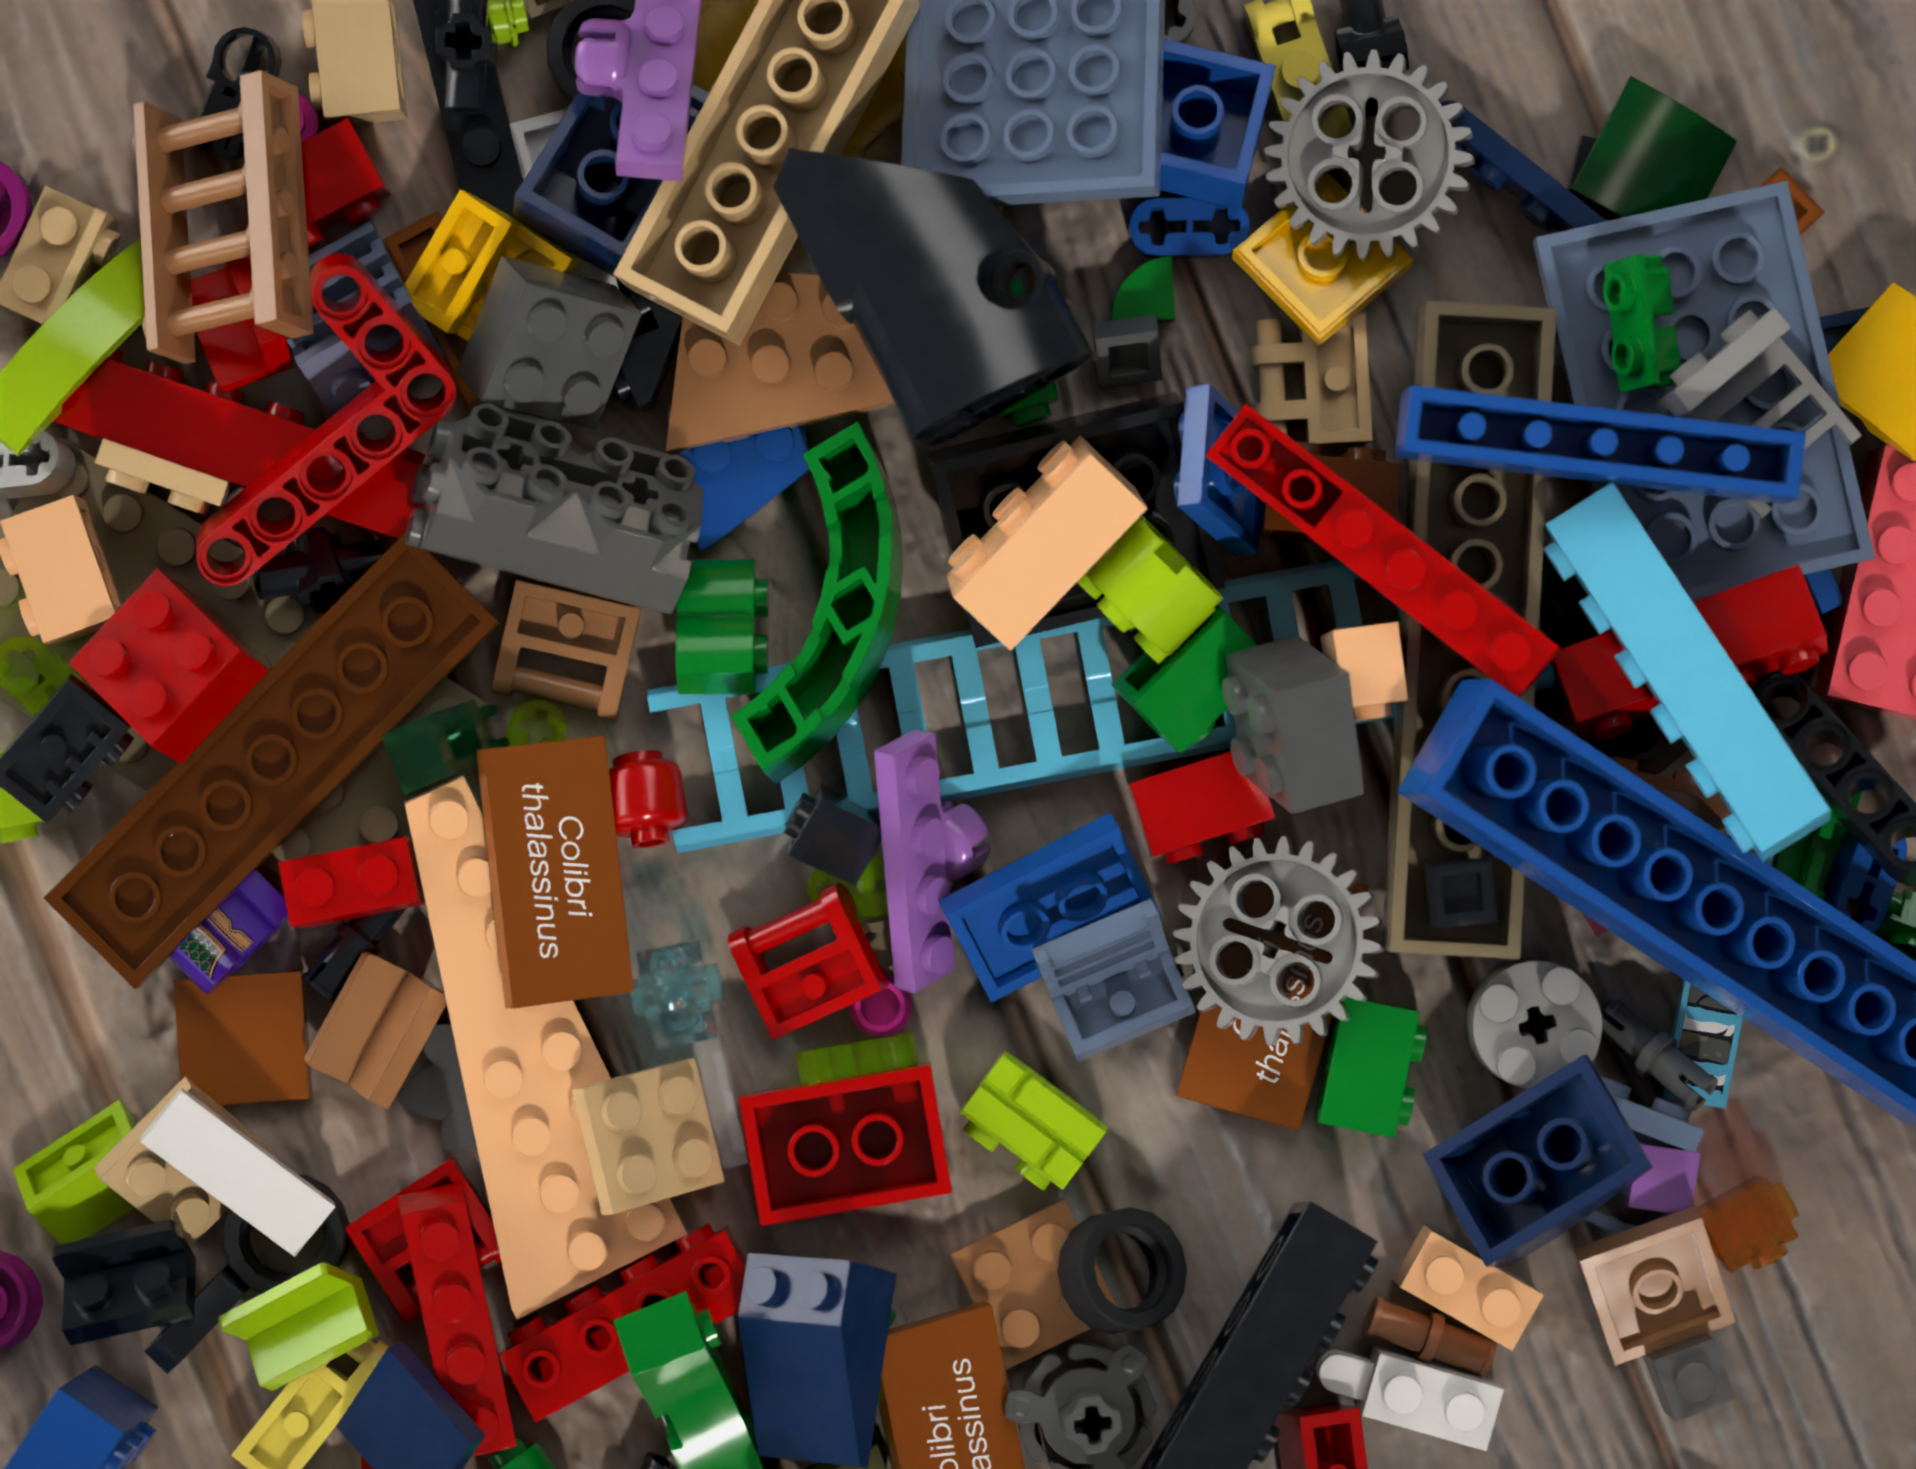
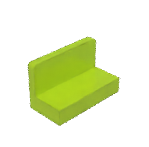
M120 1099L12 1169L27 1211L60 1244L91 1237L135 1208L101 1181L94 1169L137 1125L132 1112Z
M326 1262L309 1268L218 1317L223 1332L246 1340L259 1386L271 1391L379 1336L362 1278Z

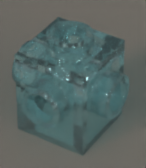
M699 939L636 952L640 978L633 979L634 992H630L636 1018L645 1016L647 1018L655 1050L719 1038L714 1002L725 1000L722 979L717 962L705 963Z

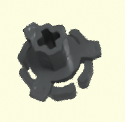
M1079 1339L1073 1340L1066 1347L1069 1359L1092 1358L1099 1360L1107 1367L1104 1370L1093 1367L1071 1369L1053 1380L1044 1394H1040L1041 1384L1046 1375L1062 1363L1055 1352L1045 1351L1040 1354L1039 1358L1025 1374L1022 1383L1023 1388L1007 1391L1004 1417L1017 1422V1427L1029 1457L1035 1462H1042L1047 1459V1454L1034 1433L1035 1423L1040 1422L1044 1437L1055 1452L1074 1463H1081L1073 1465L1051 1457L1049 1462L1050 1469H1128L1135 1465L1151 1445L1153 1435L1147 1425L1139 1422L1129 1442L1136 1421L1135 1404L1127 1387L1131 1385L1136 1389L1142 1416L1145 1419L1152 1418L1158 1408L1148 1381L1143 1376L1149 1361L1148 1357L1129 1342L1114 1352L1103 1343ZM1095 1406L1099 1413V1420L1095 1423V1429L1084 1431L1082 1426L1077 1423V1420L1085 1417V1407Z

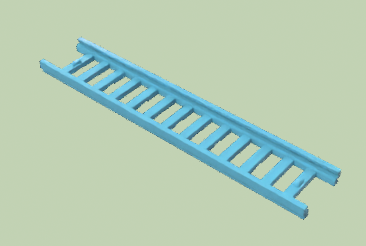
M1337 559L1224 581L1225 588L1218 589L1219 593L1224 597L1218 606L1230 615L1229 603L1265 597L1273 641L1295 635L1299 636L1291 592L1327 585L1336 630L1361 627L1362 620L1354 583L1355 579H1361V577ZM1396 606L1400 623L1401 609ZM1102 617L1024 636L1015 646L1036 762L999 768L977 651L1005 646L1003 643L999 642L975 648L971 629L889 644L884 660L879 670L889 668L901 734L903 736L914 729L927 732L914 663L952 656L974 773L939 780L941 803L947 800H962L1230 749L1231 740L1237 737L1234 716L1231 715L1227 708L1222 713L1224 726L1213 728L1203 740L1190 745L1182 754L1163 738L1125 744L1115 691L1111 686L1113 680L1103 627L1113 626L1114 624L1108 617ZM1077 632L1099 750L1062 756L1040 639ZM787 664L768 667V673L756 674V693L762 692L768 687ZM1549 664L1536 680L1535 691L1554 687L1553 680H1555L1552 664ZM677 685L647 690L650 713L696 704L701 705L722 821L672 830L677 853L783 834L786 828L784 824L801 794L805 792L809 795L803 765L780 781L785 809L748 816L726 699L754 693L678 694ZM1392 704L1393 716H1389V717L1381 718V719L1358 721V722H1355V725H1357V724H1362V723L1373 722V721H1378V720H1383V719L1394 718V717H1395V706H1396V704ZM857 707L850 719L836 734L848 793L846 799L877 816L880 815L878 792H873Z

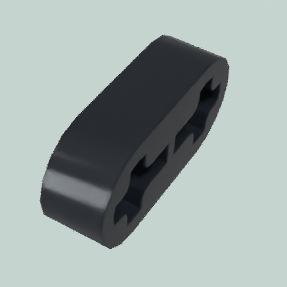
M227 1264L195 1296V1318L168 1324L148 1345L144 1352L168 1374L219 1322L218 1317L230 1311L250 1287L246 1286L230 1265Z

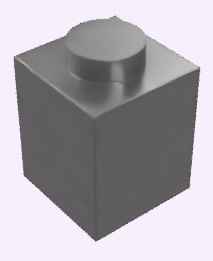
M1708 1334L1697 1336L1643 1356L1663 1412L1675 1422L1736 1400L1714 1338Z

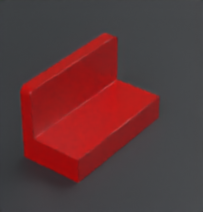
M251 256L225 262V268L192 279V306L249 293L252 288ZM254 318L196 332L221 392H228L294 368L286 337L255 325Z

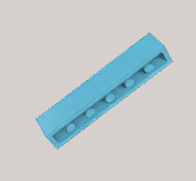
M1611 482L1546 523L1547 532L1552 541L1551 544L1543 548L1548 559L1563 581L1574 575L1583 588L1587 597L1579 601V605L1596 632L1601 635L1609 629L1623 649L1614 658L1633 688L1636 689L1645 683L1659 705L1652 708L1650 713L1670 743L1675 742L1679 738L1683 740L1694 757L1693 761L1686 764L1687 770L1706 798L1717 793L1731 813L1722 822L1740 851L1744 854L1754 848L1761 861L1764 862L1830 820V808L1614 483Z

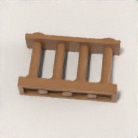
M262 70L240 76L241 101L239 107L182 122L181 117L146 102L133 104L135 130L132 134V145L137 163L145 314L142 321L143 332L147 340V351L183 364L196 362L195 332L253 318L255 319V325L291 339L314 334L309 282L310 269L298 87ZM243 133L245 163L242 169L185 183L183 148ZM247 194L249 224L245 231L189 244L187 209ZM251 256L252 288L249 293L192 306L190 271Z

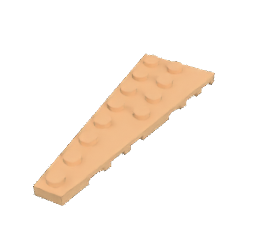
M461 774L404 802L509 1304L516 1319H519L687 1235L670 1198L616 1214L602 1215L572 1089L611 1079L573 1000L515 1009L505 1008L484 817L465 777Z

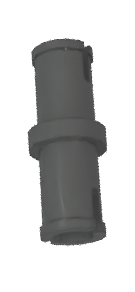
M1620 1000L1611 1003L1604 1010L1623 1025L1624 1028L1620 1031L1602 1017L1601 1037L1634 1062V1072L1643 1079L1652 1077L1682 1101L1690 1111H1695L1707 1101L1689 1087L1687 1081L1691 1080L1699 1088L1711 1095L1717 1086L1718 1079L1714 1075L1708 1074L1677 1049V1040L1667 1031L1656 1032L1630 1011Z

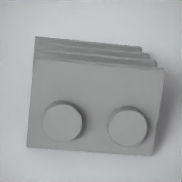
M1775 307L1759 318L1751 310L1743 314L1720 334L1727 344L1708 360L1699 351L1669 376L1676 386L1658 400L1675 417L1716 422L1784 365L1799 385L1750 426L1770 428L1809 395L1824 415L1803 431L1806 433L1804 449L1832 426L1838 430L1849 445L1862 436L1782 340L1781 336L1791 327ZM1745 500L1759 519H1762L1772 511L1766 502Z

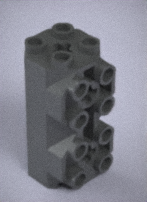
M488 403L473 407L470 416L453 423L439 420L435 424L428 449V456L433 457L431 466L419 465L411 491V501L420 503L421 507L420 509L414 508L405 537L406 545L652 611L672 614L687 582L692 561L686 559L690 541L697 543L702 526L704 490L694 481L696 471L687 459L679 455L663 453L611 437L599 441L594 451L579 456L570 447L572 441L571 434L560 423L549 420L545 421Z

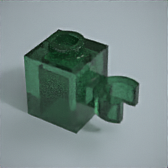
M475 699L428 714L382 734L383 742L403 794L413 793L478 768L476 750L509 746L508 737H502L497 740L490 739L483 723L486 718L498 713L496 706L484 705L478 708Z

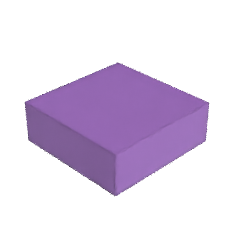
M1639 1142L1653 1168L1626 1187L1624 1205L1666 1213H1675L1692 1207L1701 1153L1698 1151L1692 1153L1681 1148Z

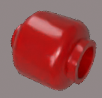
M640 750L615 757L612 760L613 767L609 769L616 836L631 838L632 847L650 848L668 843L670 841L669 832L679 828L688 818L683 778L679 766L673 761L663 759L662 752L658 750Z

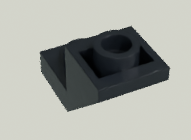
M628 289L636 308L642 313L641 319L643 323L646 324L656 320L659 327L631 340L614 385L623 403L635 399L639 409L645 412L655 406L680 340L683 317Z

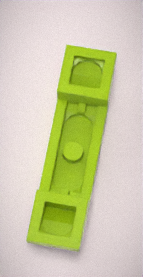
M141 238L116 255L86 281L52 314L1 370L0 442L15 455L19 456L62 413L63 403L142 324L145 304Z

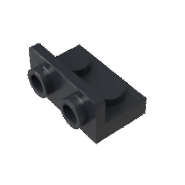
M71 673L0 755V787L47 824L60 809L69 815L79 806L92 789L93 784L86 779L101 761L111 767L128 749L134 740V736L127 732L131 726L101 696Z
M166 1220L148 1223L139 1227L95 1237H86L78 1241L53 1247L52 1260L64 1278L62 1332L71 1346L195 1318L196 1256L176 1221Z

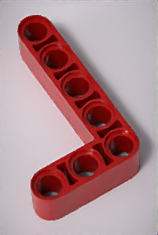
M335 253L321 258L312 268L309 278L311 296L318 314L376 381L201 525L196 536L197 564L203 577L213 584L223 587L234 586L246 580L445 417L454 405L456 399L455 383L451 370L444 358L362 263L353 256ZM335 275H347L357 281V292L347 301H331L322 293L325 282ZM388 324L394 326L401 333L396 345L384 351H378L369 347L365 343V338L370 329L377 325ZM419 374H434L443 381L439 392L428 399L413 397L407 391L411 380ZM379 414L386 416L392 421L393 425L390 432L381 439L370 440L361 436L357 431L361 421L370 415ZM320 456L335 457L343 465L341 472L336 477L324 481L312 477L307 469L311 462ZM271 497L284 498L293 506L292 512L280 521L266 520L259 515L257 510L263 501ZM230 538L242 545L243 552L232 561L222 562L210 556L208 548L219 539Z

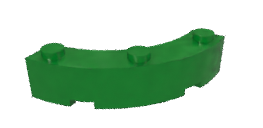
M858 421L802 454L814 477L822 501L829 535V565L825 573L821 597L812 620L813 628L793 663L789 662L772 683L751 702L730 715L760 768L775 784L806 764L831 741L850 719L872 685L884 660L895 628L901 598L903 573L901 528L895 499L885 470Z
M685 1291L613 1320L633 1380L647 1401L655 1419L663 1417L669 1437L667 1440L679 1469H770L765 1457L758 1456L752 1411L746 1413L716 1348L723 1343L709 1308L698 1312Z

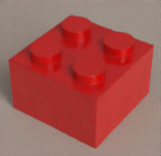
M158 568L68 662L151 747L180 764L195 751L270 671L186 587Z

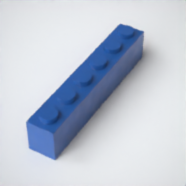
M1410 385L1401 395L1394 458L1602 483L1613 482L1619 485L1785 504L1799 499L1806 433Z

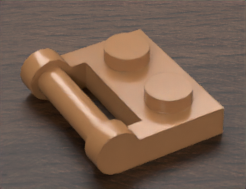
M516 580L494 673L492 693L508 697L512 696L513 691L598 710L597 717L617 721L642 609ZM522 648L605 666L607 671L604 684H594L520 667L519 662Z

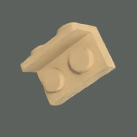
M45 186L0 281V305L43 325L65 301L94 275L98 266L103 267L113 258L120 240V233L114 231L119 220L106 211L93 208Z

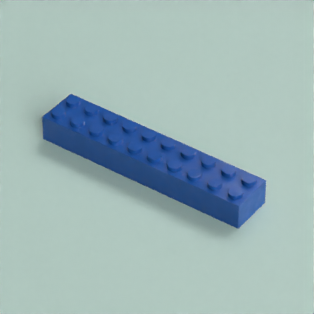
M1461 680L1398 788V793L1901 1122L1916 1126V961L1767 862H1762L1752 852L1747 851L1743 854L1731 838L1493 680Z

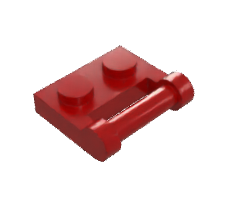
M841 882L821 890L819 899L755 929L750 926H744L728 935V945L772 1040L856 1003L889 986L856 916V906L853 897ZM830 922L837 940L769 970L764 960V952Z
M455 1157L450 1158L345 1227L347 1234L396 1310L407 1323L420 1316L422 1311L415 1281L408 1284L398 1270L411 1261L398 1196L461 1182L470 1223L480 1239L474 1242L479 1267H484L494 1259L501 1263L491 1212Z

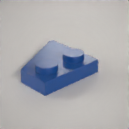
M805 426L780 428L749 435V438L728 443L721 441L694 447L691 451L680 453V456L687 459L694 466L696 471L694 481L704 490L702 526L697 541L699 551L710 550L719 543L720 539L746 519L751 518L768 505L773 498L786 488H790L810 472L802 455L809 451Z

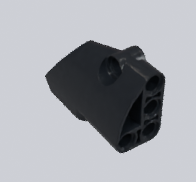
M793 148L788 149L773 188L833 303L849 324L854 323L914 440L931 446L952 440L1071 373L1094 356L1058 287L1059 282L1054 269L1049 263L1040 259L975 180L861 158ZM1032 266L1036 274V285L1026 297L1015 299L1010 289L1014 273L1020 268Z

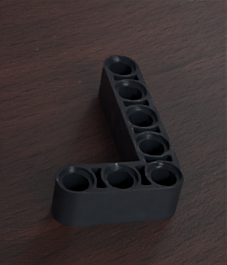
M1779 669L1757 677L1756 685L1750 689L1764 710L1777 697H1790L1800 704L1798 711L1788 718L1779 719L1772 717L1767 712L1766 714L1831 812L1891 878L1901 884L1916 885V861L1902 860L1893 852L1894 846L1900 840L1909 837L1916 838L1915 801L1798 673L1785 675ZM1652 715L1633 721L1631 730L1611 738L1615 756L1638 761L1637 771L1653 775L1662 772L1688 751L1681 738L1670 743ZM1637 731H1650L1659 737L1657 744L1647 752L1636 753L1625 747L1626 740ZM1822 743L1834 744L1843 752L1837 762L1827 766L1817 765L1809 760L1807 756L1813 747ZM1863 790L1877 791L1886 800L1882 808L1874 813L1858 812L1851 806L1850 801L1855 794Z

